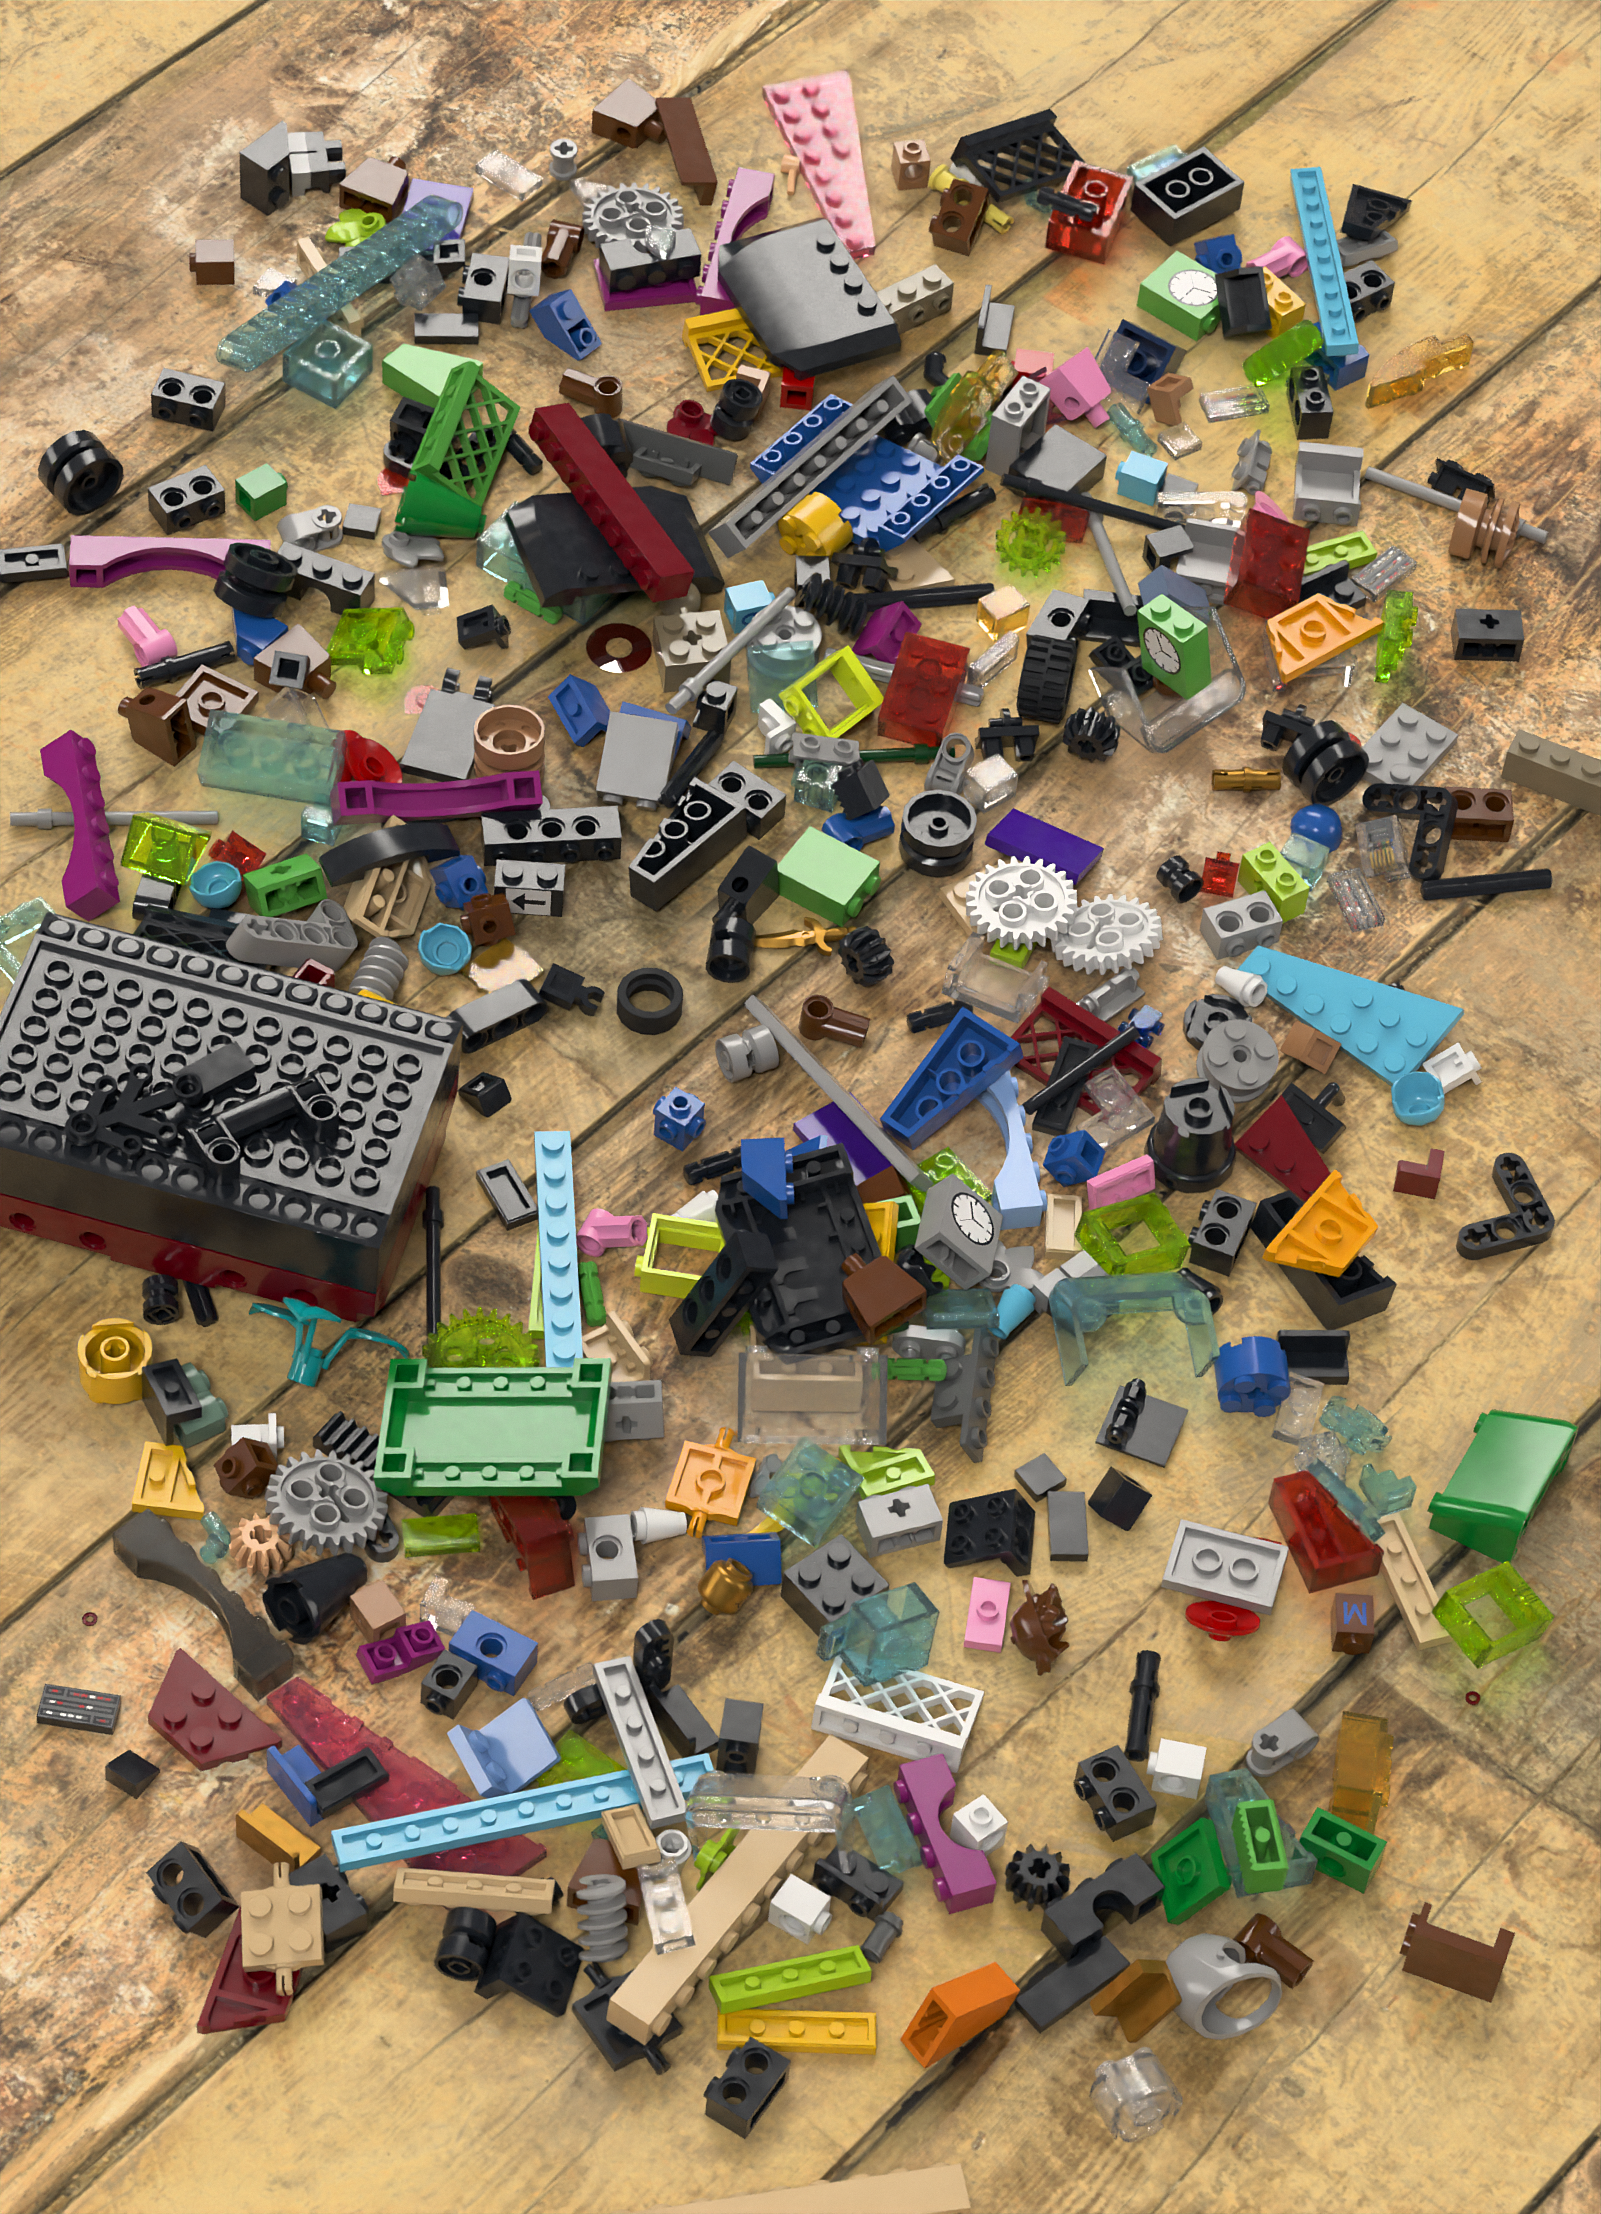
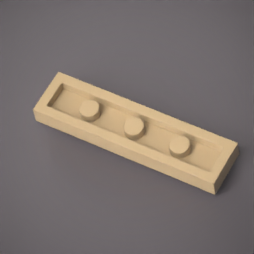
M309 237L298 239V266L348 345L361 342V328L364 327L361 312L358 309H354L345 288L342 289L338 284L333 268H328L324 262L321 249L319 247L315 248Z
M1399 1512L1365 1520L1362 1527L1363 1532L1417 1650L1453 1642L1455 1633Z
M398 1867L393 1901L404 1902L412 1906L432 1904L444 1905L450 1909L470 1907L481 1908L489 1912L505 1910L523 1912L527 1915L551 1914L555 1880Z

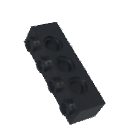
M618 806L481 813V843L484 866H496V860L573 863L576 861L621 859L622 835Z
M735 1231L669 1318L680 1355L712 1357L777 1273L779 1268L767 1234Z

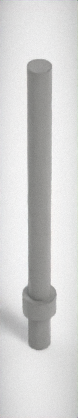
M1370 466L1367 468L1365 478L1459 512L1462 500ZM1519 518L1520 525L1516 537L1520 538V536L1545 544L1549 532L1528 525L1526 520Z
M1083 492L1080 494L1092 498L1089 492ZM1083 509L1081 513L1083 520L1092 531L1124 614L1132 616L1136 613L1137 608L1103 526V515Z
M786 587L697 675L689 677L679 686V692L665 705L666 710L674 715L688 701H694L703 692V687L796 597L795 591L790 587Z
M38 809V812H10V826H38V829H52V826H74L73 812H52V809ZM218 811L105 812L108 825L218 824Z

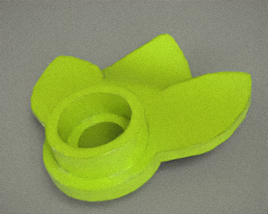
M348 209L338 214L340 222L330 226L325 235V240L327 242L345 243V247L370 245L372 248L373 243L379 241L385 235L387 224L385 218L379 213H365L361 209Z
M736 1822L731 1825L717 1843L709 1839L700 1850L694 1862V1867L701 1870L696 1890L700 1891L736 1848L733 1842L741 1828L740 1823Z

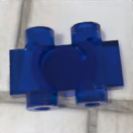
M1147 1004L1141 1010L1133 1008L1128 1016V1020L1131 1022L1123 1021L1118 1027V1031L1123 1032L1131 1025L1134 1026L1140 1034V1037L1134 1041L1149 1049L1154 1040V1037L1149 1035L1150 1032L1159 1036L1164 1029L1165 1024L1160 1022L1163 1013Z

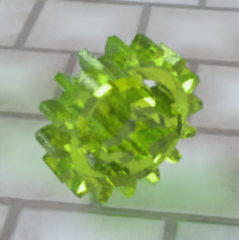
M1023 507L1022 515L1011 511V521L1002 519V530H996V540L998 542H996L995 550L996 552H1002L1000 554V562L1006 563L1009 561L1010 572L1020 568L1022 577L1026 575L1027 570L1032 571L1034 577H1038L1039 569L1041 568L1047 573L1051 572L1050 563L1059 565L1061 558L1059 554H1065L1066 545L1063 542L1066 540V533L1060 531L1061 521L1052 523V513L1048 512L1045 516L1040 515V507H1037L1034 513H1029L1028 508ZM1015 532L1016 538H1014L1012 540V544L1009 545V538L1011 534ZM1052 539V546L1050 550L1046 552L1045 546L1048 545L1049 540Z

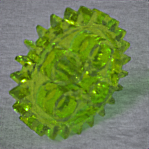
M478 1307L476 1316H471L465 1308L463 1309V1319L460 1320L453 1314H449V1326L438 1322V1334L428 1333L429 1345L422 1346V1356L425 1357L422 1359L428 1360L429 1368L540 1367V1358L536 1357L538 1355V1346L531 1344L532 1333L522 1334L523 1323L521 1321L511 1326V1314L509 1313L501 1320L498 1319L497 1309L495 1308L489 1316H484L482 1307ZM484 1338H490L495 1342L484 1345L479 1341ZM459 1355L463 1359L460 1361H450L447 1357Z

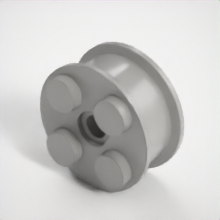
M787 605L747 644V659L751 666L765 677L780 681L797 680L817 665L819 658L818 648L822 638L820 625L810 612Z
M1228 1020L1218 1024L1208 1033L1197 1056V1075L1199 1078L1210 1080L1209 1086L1219 1090L1220 1085L1225 1088L1234 1103L1249 1102L1258 1098L1267 1089L1278 1067V1049L1269 1033L1259 1025L1246 1020Z

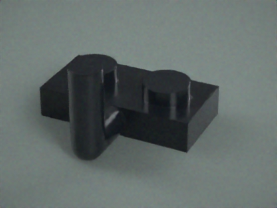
M1292 1082L1281 1094L1313 1146L1322 1154L1329 1149L1346 1129V1126L1325 1109L1331 1101L1335 1106H1342L1345 1103L1346 1098L1337 1083H1329L1315 1100Z

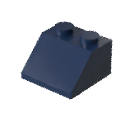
M1122 319L1099 368L1108 384L1150 405L1147 387L1167 373L1176 374L1187 350L1133 322Z

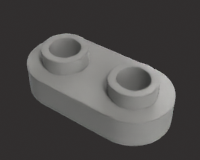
M909 1325V1330L894 1333L892 1348L897 1354L903 1358L947 1359L963 1356L966 1346L965 1337L956 1331Z

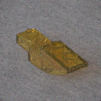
M1466 334L1441 343L1435 335H1432L1404 348L1390 358L1376 372L1369 383L1365 406L1371 409L1406 396L1415 395L1422 391L1425 379L1434 378L1448 371L1461 369L1469 365L1474 341Z
M995 349L976 372L968 370L950 393L937 417L932 432L931 444L946 465L954 457L962 453L989 421L985 413L1019 374L1003 350Z

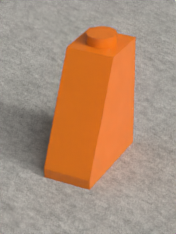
M996 1962L931 1988L900 2040L924 2069L928 2068L1005 2016L1020 1989Z

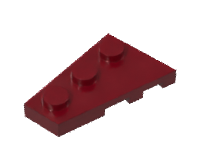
M1282 1095L1235 1143L1236 1151L1286 1191L1290 1190L1304 1203L1308 1201L1331 1174Z

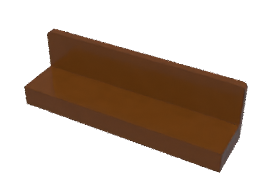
M657 97L655 100L656 108L680 184L682 186H694L699 205H712L718 181L691 98Z

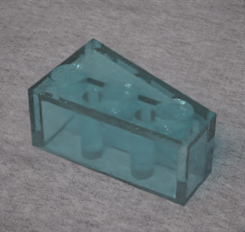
M1247 1768L1210 1775L1204 1796L1226 1866L1231 1871L1229 1875L1232 1876V1884L1237 1898L1260 1893L1248 1894L1244 1891V1879L1241 1877V1865L1238 1864V1851L1235 1850V1838L1232 1836L1233 1830H1231L1236 1806L1239 1802L1270 1799ZM1277 1814L1289 1867L1283 1888L1311 1884L1317 1859L1311 1851L1307 1853L1295 1837L1296 1832L1291 1825H1286Z

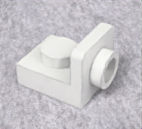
M771 699L761 703L758 727L766 737L764 754L787 752L792 747V733L795 732L796 722Z
M1459 1043L1422 1064L1427 1072L1441 1081L1444 1094L1471 1078L1475 1085L1482 1082L1476 1071L1481 1069L1480 1064L1472 1051L1465 1054Z
M268 1413L269 1424L231 1425L232 1445L236 1444L242 1437L268 1443L277 1462V1448H284V1426H276V1413Z

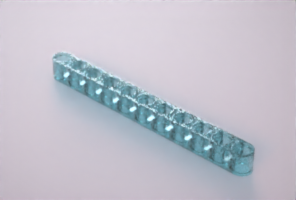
M431 194L225 336L217 346L216 357L218 362L244 372L253 371L430 247L433 241H438L454 230L460 224L463 217L462 205L457 201Z

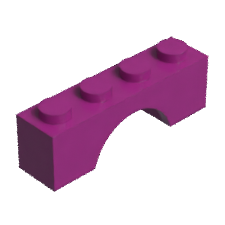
M943 1753L899 1765L897 1781L893 1782L894 1793L898 1803L905 1804L908 1812L906 1820L911 1835L918 1836L920 1841L919 1851L925 1869L931 1868L935 1878L933 1879V1888L939 1902L944 1901L949 1915L992 1903L996 1881L983 1850L968 1849L956 1844L947 1837L939 1823V1817L942 1813L953 1805L956 1789L955 1781Z

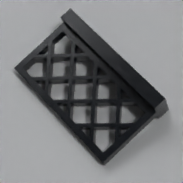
M1051 109L960 138L950 158L956 167L966 165L982 186L989 189V194L997 203L1039 190L1042 186L1048 187L1087 174L1090 168L1054 126L1057 116ZM1050 137L1057 147L1044 143L1042 140ZM1027 146L1036 149L1035 154L1021 150L1020 147ZM1041 151L1056 156L1055 161L1041 157ZM1004 153L1013 156V162L998 157V154ZM1018 159L1033 163V169L1018 164ZM1061 159L1070 161L1075 167L1072 168L1061 164ZM981 160L990 163V169L980 166L977 161ZM996 166L1010 170L1011 176L995 171ZM1039 166L1053 170L1054 173L1049 175L1038 171ZM1016 173L1031 178V182L1017 179ZM994 180L1009 185V189L1001 191L994 183Z
M148 904L144 909L143 921L133 933L137 936L265 970H275L277 968V965L243 962L234 958L226 948V942L239 925L238 923Z

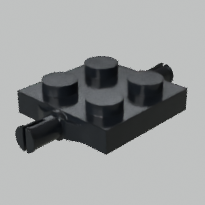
M592 1962V1966L589 1963L583 1971L595 1987L588 1995L572 2003V2012L615 2072L635 2060L646 2058L657 2075H662L663 2071L664 2073L667 2072L671 2064L659 2049L666 2042L682 2034V2025L675 2015L671 2013L672 2019L660 2036L654 2034L648 2043L643 2045L606 2020L610 1998L634 1969L624 1975L608 1978L598 1962Z

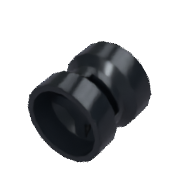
M1180 855L1173 856L1165 861L1157 871L1156 878L1164 887L1171 889L1170 893L1178 903H1185L1200 892L1204 881L1197 872L1190 871L1189 863Z
M156 1274L144 1279L142 1283V1297L145 1299L143 1303V1318L147 1322L155 1325H166L178 1319L179 1302L176 1300L179 1295L178 1281L174 1277Z

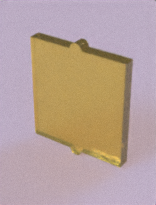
M502 938L501 942L491 946L461 969V974L477 987L479 993L488 994L521 978H526L532 984L544 975L545 970L528 956L527 951H521L507 938Z

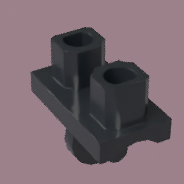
M866 537L859 546H854L853 554L834 552L831 560L832 563L839 567L835 582L845 589L855 590L860 575H864L861 586L873 592H882L886 579H896L899 569L889 567L886 564V560L883 558L885 555L884 548H879L878 541L872 537Z
M1299 704L1295 712L1284 708L1282 715L1266 710L1262 718L1261 746L1271 751H1277L1282 739L1294 743L1299 736L1313 727L1315 720L1305 716L1307 706Z
M1001 708L1000 718L988 719L989 727L978 729V737L975 738V749H981L985 764L1002 762L1004 758L1003 748L1014 747L1015 761L1028 762L1033 760L1035 745L1040 735L1039 725L1023 726L1022 717L1011 718L1009 709Z

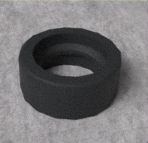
M644 967L631 971L622 978L617 989V1015L621 1023L631 1031L642 1035H657L667 1032L678 1023L682 1015L683 989L678 979L669 972L659 968ZM655 991L666 996L670 1000V1005L655 1012L643 1011L633 1006L629 1002V998L638 992Z

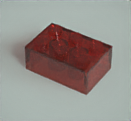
M1075 160L1061 192L1081 199L1083 204L1085 201L1095 204L1097 206L1096 215L1092 222L1080 220L1079 215L1072 217L1053 209L1048 220L1045 248L1104 264L1130 205L1134 176Z
M1250 508L1235 531L1223 604L1267 620L1297 605L1300 597L1310 529Z
M906 632L878 715V736L912 745L927 743L928 747L941 746L943 739L948 735L969 670L970 648Z

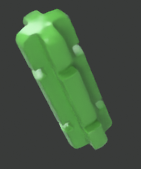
M511 580L505 586L503 596L513 603L518 601L517 605L538 617L543 615V620L551 624H557L563 616L562 607L542 608L536 593L529 588L523 589L524 586L514 580Z
M593 1261L578 1264V1279L581 1283L580 1290L584 1310L586 1311V1321L590 1327L603 1326L606 1323L607 1317L605 1306H603L604 1300L600 1279L597 1276V1264Z
M881 1358L878 1361L876 1371L881 1379L894 1380L897 1376L898 1380L926 1381L927 1377H929V1381H943L946 1377L947 1365H945L942 1359H929L928 1363H926V1359L898 1358L897 1362H895V1358Z

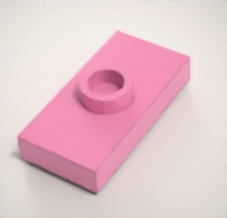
M1146 1154L1087 1180L1089 1209L1096 1215L1155 1189L1154 1160Z
M978 1577L973 1578L963 1647L1001 1653L1010 1582Z

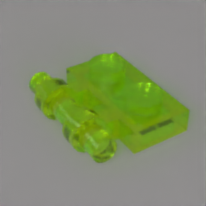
M569 1729L554 1745L561 1757L560 1761L552 1766L553 1769L547 1770L536 1778L535 1781L538 1782V1788L565 1783L563 1782L565 1778L575 1781L627 1769Z

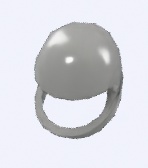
M1208 1933L1196 1935L1181 1942L1169 1954L1166 1960V1964L1182 1998V2002L1173 2011L1189 2027L1203 2037L1222 2040L1237 2037L1259 2027L1273 2014L1282 1996L1281 1977L1271 1967L1257 1963H1245V1949L1239 1943L1225 1936ZM1257 1977L1271 1979L1272 1989L1268 1999L1257 2010L1246 2017L1239 2019L1231 2018L1220 2012L1215 2005L1236 1982Z

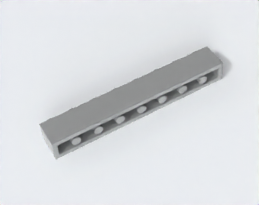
M894 375L876 384L714 526L708 534L727 558L745 550L913 400Z

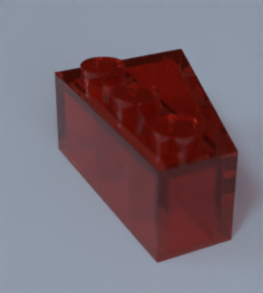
M1309 1470L1273 1479L1268 1504L1309 1593L1378 1575L1384 1550L1377 1543L1373 1545L1360 1531L1361 1526L1355 1519L1350 1520L1338 1507V1501Z

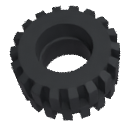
M1036 634L1030 640L1018 688L1016 707L1019 717L1059 724L1064 718L1076 666L1077 648L1075 642Z

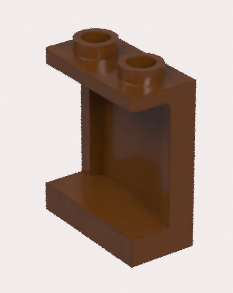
M1425 1902L1421 1914L1412 1913L1399 1953L1406 1956L1402 1971L1492 2003L1515 1933L1500 1928L1494 1947L1429 1924L1427 1920L1432 1904Z

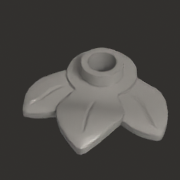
M394 531L382 538L381 544L384 548V554L409 568H414L418 563V559L441 562L444 560L443 551L439 547L440 542L433 537L407 535L406 533Z
M998 1239L991 1275L978 1283L984 1289L991 1292L1004 1291V1289H1009L1013 1284L1021 1285L1030 1291L1033 1290V1284L1045 1276L1039 1271L1032 1269L1034 1262L1033 1246L1006 1249L1004 1244Z

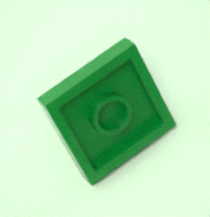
M1200 1818L1151 1854L1155 1874L1165 1886L1162 1902L1168 1923L1182 1924L1230 1889L1232 1876L1228 1874L1231 1871L1224 1865L1213 1820Z

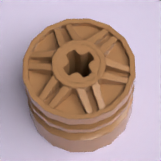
M1466 489L1453 529L1448 553L1469 559L1476 546L1482 547L1481 562L1486 564L1490 552L1493 550L1496 551L1494 566L1502 568L1504 561L1512 552L1518 533L1520 503L1512 501L1508 514L1502 513L1504 498L1499 497L1493 510L1487 509L1488 494Z
M501 705L483 712L474 725L475 777L480 778L505 772L539 770L541 782L545 770V726L542 719L534 711L518 705Z

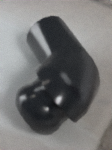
M938 351L929 353L924 360V378L934 387L944 385L949 379L943 373V364L947 363L946 356Z

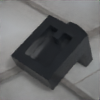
M493 604L457 616L458 642L464 650L493 639L501 649L508 648V634L511 633L509 621L505 615L501 616Z

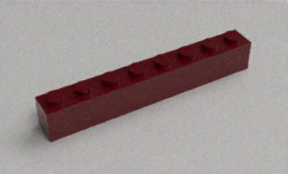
M570 403L535 408L528 432L531 440L536 443L546 460L558 473L562 482L567 485L577 502L589 515L593 524L597 526L608 544L620 557L624 566L639 583L640 588L645 591L653 603L686 597L695 571Z

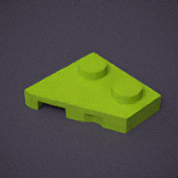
M851 1445L839 1446L838 1456L863 1500L871 1495L882 1496L898 1492L907 1486L935 1485V1474L921 1449L901 1448L894 1450L889 1447L873 1446V1452L851 1451Z

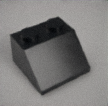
M281 121L239 152L240 198L267 216L278 208L284 207L289 201L290 196L287 123Z

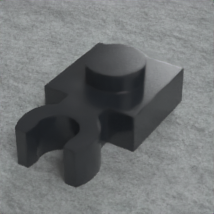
M553 963L539 994L543 999L568 1011L574 1003L579 1006V1009L584 1014L594 1016L598 1006L590 1003L588 999H594L601 1003L605 992L598 987L591 986L586 988L582 986L585 977Z

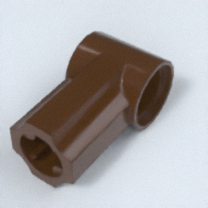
M555 219L552 220L548 230L547 245L541 259V271L546 274V277L558 279V277L566 274L574 253L578 254L584 238V226Z
M570 368L564 372L559 385V394L594 406L596 414L605 413L611 415L612 418L621 414L622 382L620 379L611 375L596 378Z
M816 994L807 997L803 1002L798 1029L809 1040H821L828 1037L861 1048L871 1019L836 1008L829 998Z
M1260 1913L1255 1914L1232 1939L1245 1949V1963H1257L1273 1968L1281 1977V1981L1291 1989L1301 1983L1314 1961L1284 1939L1276 1923Z

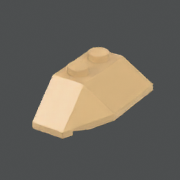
M392 815L382 829L406 823ZM425 856L365 871L364 879L353 882L343 907L348 917L376 937H388L391 939L412 936L432 884Z

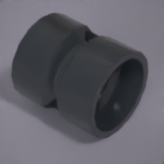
M743 379L726 381L710 418L712 429L726 439L742 440L746 438L750 433L755 416L762 403L763 395L760 389L753 383Z
M725 917L717 920L712 925L706 970L714 979L721 982L735 983L745 980L749 976L756 938V930L752 924L741 918Z
M456 1907L451 1909L447 1914L442 1931L443 1939L439 1942L434 1959L436 1969L445 1976L455 1980L476 1981L484 1976L489 1958L488 1950L492 1947L497 1922L486 1912L475 1908Z

